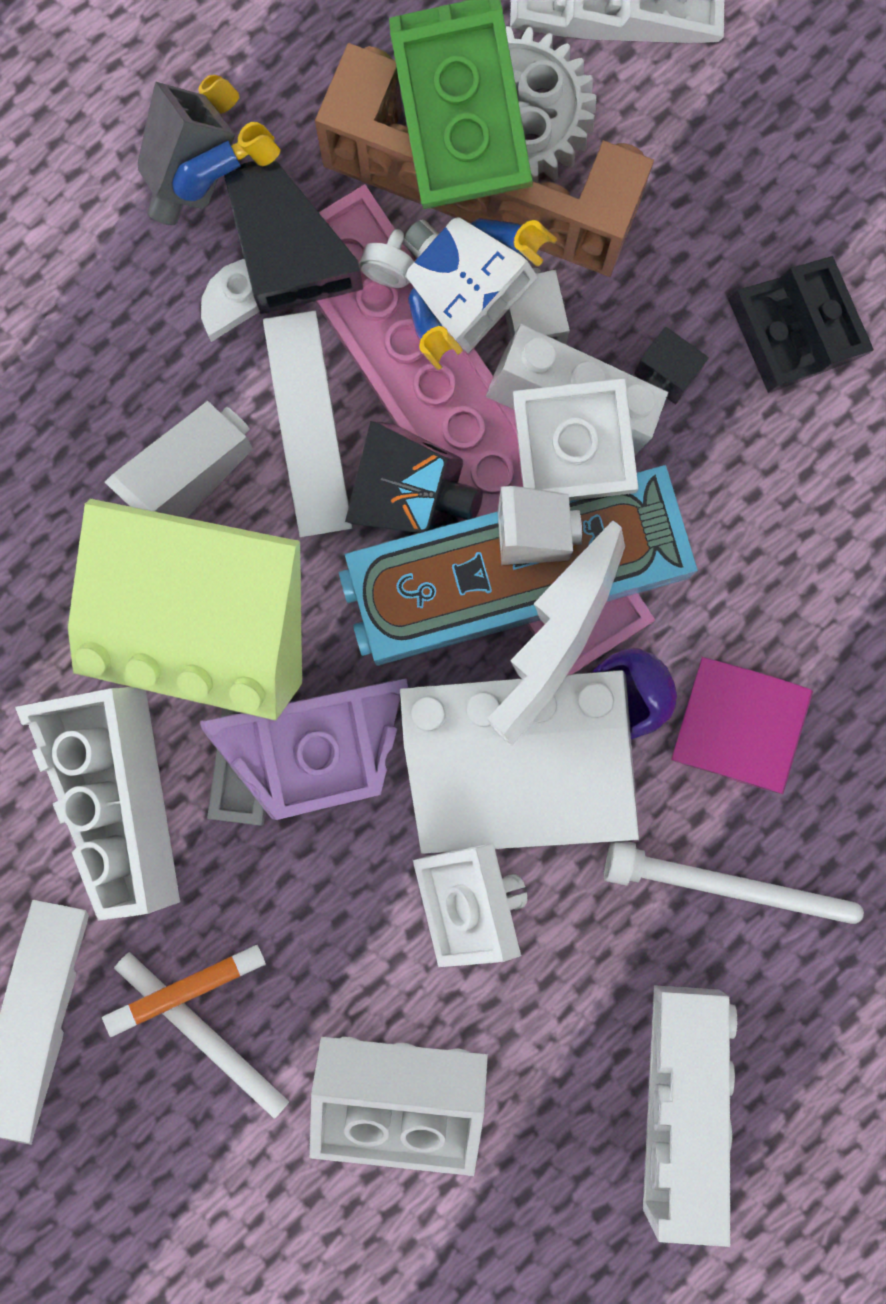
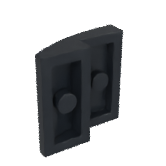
M833 256L792 267L780 278L738 289L728 298L768 393L842 366L874 351Z

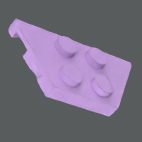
M397 679L292 701L288 703L277 720L240 712L200 721L201 729L271 819L279 820L381 795L387 771L385 759L393 748L397 728L393 726L401 698L400 689L408 688L407 679Z

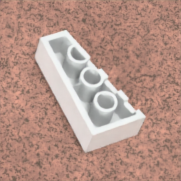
M134 687L111 688L15 707L21 724L29 725L37 749L32 752L40 772L47 771L58 799L57 802L53 803L59 822L60 824L66 823L74 840L76 848L72 851V855L98 921L149 914L179 903L178 885L146 690Z
M654 985L643 1211L659 1242L730 1247V1150L732 1145L730 1096L733 1094L735 1083L734 1065L730 1061V1039H734L736 1036L737 1011L735 1005L729 1004V996L718 989Z

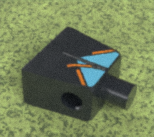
M370 421L345 522L355 525L422 533L447 526L449 515L466 520L476 518L481 507L483 492L481 489L458 483L463 467V459L398 425Z

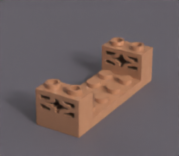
M348 43L315 118L323 167L421 204L408 127L397 124L402 109L396 62L389 54L379 48L371 46L361 48L351 43ZM603 140L579 199L570 196V193L558 184L552 182H542L541 184L533 182V187L437 206L432 209L455 218L459 217L470 224L479 218L514 222L521 225L531 220H537L557 238L555 244L546 242L538 250L611 277L640 205L654 159L644 156L643 152L633 145L626 143L612 144Z

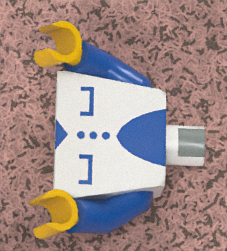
M456 217L439 233L427 221L422 219L414 223L406 232L403 245L417 257L405 275L413 285V289L408 297L415 332L420 339V351L437 370L443 368L439 363L440 358L448 350L453 349L458 355L465 350L469 354L536 280V273L522 255L527 257L535 266H540L544 261L537 254L540 246L546 242L555 244L557 238L540 222L531 220L521 225L514 222L479 218L470 224Z

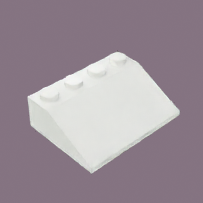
M624 671L566 675L552 699L513 746L494 730L487 718L523 679L400 689L404 749L421 854L451 852L494 843L495 849L639 840L627 685Z

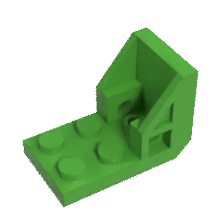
M466 0L390 17L391 40L423 209L533 187L501 0Z

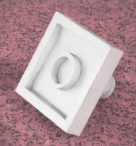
M625 378L513 391L524 488L569 494V501L637 493L638 480Z
M494 843L413 860L438 967L505 962L521 956L510 910L525 907L527 892L506 896L507 892L524 888L525 885L517 874H510L502 878Z

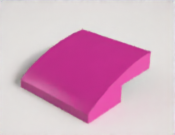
M702 657L671 760L783 795L813 691L769 675Z

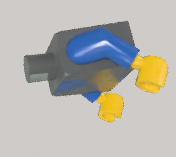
M214 74L205 77L199 86V93L155 82L138 158V171L153 193L147 214L157 222L166 225H176L183 205L199 209L208 206L218 178L241 167L239 160L249 155L259 166H265L272 163L280 154V148L274 142V136L264 125L258 122L247 123L238 135V142L232 145L235 133L220 114L227 112L236 104L239 99V93L228 80L223 79L221 76Z

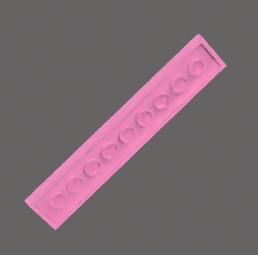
M365 184L319 212L356 257L358 264L367 244H387L392 231L395 230ZM402 244L401 250L416 261L409 249ZM360 269L363 290L318 300L315 303L394 423L463 459V467L458 483L481 489L483 492L481 507L476 517L497 512L501 487H523L514 409L485 397L493 375L475 348L469 354L463 350L459 355L453 349L448 350L440 358L439 363L443 366L440 370H437L424 356L419 348L420 339L415 332L408 302L410 291L413 289L411 283L402 288L384 286L365 276ZM457 517V519L459 520V522L466 520V519ZM638 593L605 603L583 651L567 675L575 674L656 621ZM540 620L527 625L535 635L545 624Z

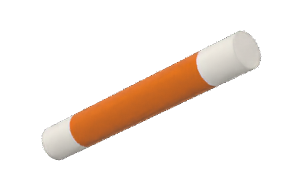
M254 945L103 1016L102 1019L110 1038L266 965L258 945Z

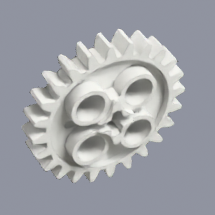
M506 26L524 136L528 134L540 136L534 140L525 139L532 181L539 183V174L542 172L555 181L558 179V162L572 168L575 165L574 150L585 151L587 149V133H593L595 115L593 113H596V95L592 94L593 78L592 75H584V60L582 58L570 61V45L568 43L560 46L555 51L553 50V34L548 33L538 43L533 41L532 28L528 27L521 39H515L511 27ZM540 88L551 90L546 93L535 92V90Z

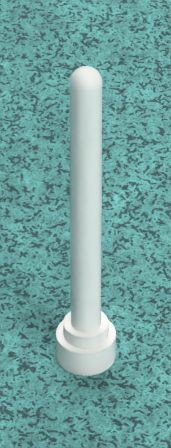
M613 841L610 842L604 867V881L627 886L629 881L638 883L641 878L850 924L859 923L864 916L863 908L856 902L646 857L645 851L636 849L634 842Z

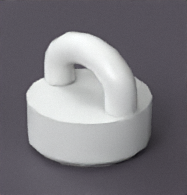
M400 229L392 231L387 244H367L359 262L360 269L365 276L381 285L392 288H402L410 283L405 275L408 268L415 262L408 254L401 250L404 233Z

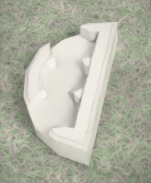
M245 259L224 266L210 279L202 296L201 319L212 342L259 312L253 296Z

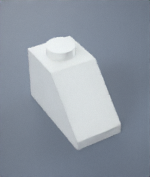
M518 486L501 487L498 504L501 565L569 561L573 552V545L582 543L580 511H570L569 494Z

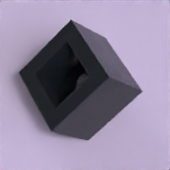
M665 326L640 359L634 375L649 384L667 391L666 398L676 405L699 375L709 357Z

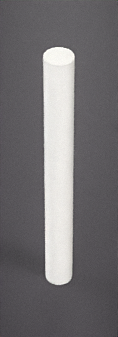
M130 952L114 967L144 997L167 987ZM185 1003L162 1013L274 1119L287 1106L289 1101Z

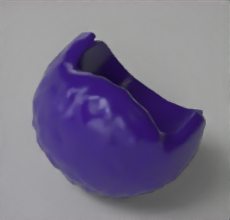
M639 648L623 649L607 657L592 671V673L624 671L626 675L631 739L650 734L659 729L672 717L677 699L675 683L667 666L655 655Z

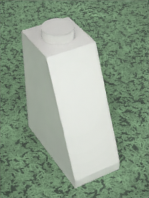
M206 401L113 473L105 483L130 507L188 518L253 450L248 438L245 436L250 428L230 408L226 407L220 413L211 403Z

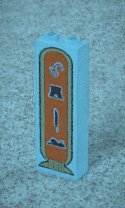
M666 465L638 472L637 493L569 501L570 511H580L582 525V543L573 545V552L569 561L501 565L498 511L344 554L348 569L339 571V577L347 603L357 601L363 622L353 624L361 655L364 656L372 653L376 666L540 621L534 603L612 521H615L622 527L625 549L606 602L689 579L698 570Z

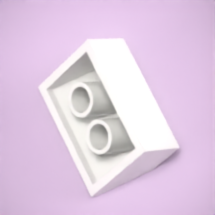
M321 1037L311 1093L309 1158L474 1176L484 1118L488 1054L470 1053L464 1049L441 1050L415 1047L408 1043L386 1044L367 1042L353 1037Z

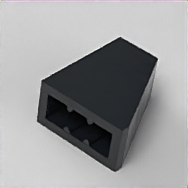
M255 161L246 162L237 168L236 171L224 175L253 296L260 314L363 290L358 260L277 161H273L265 166H259Z

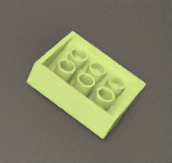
M89 499L84 506L68 621L73 673L277 720L302 685L300 541Z

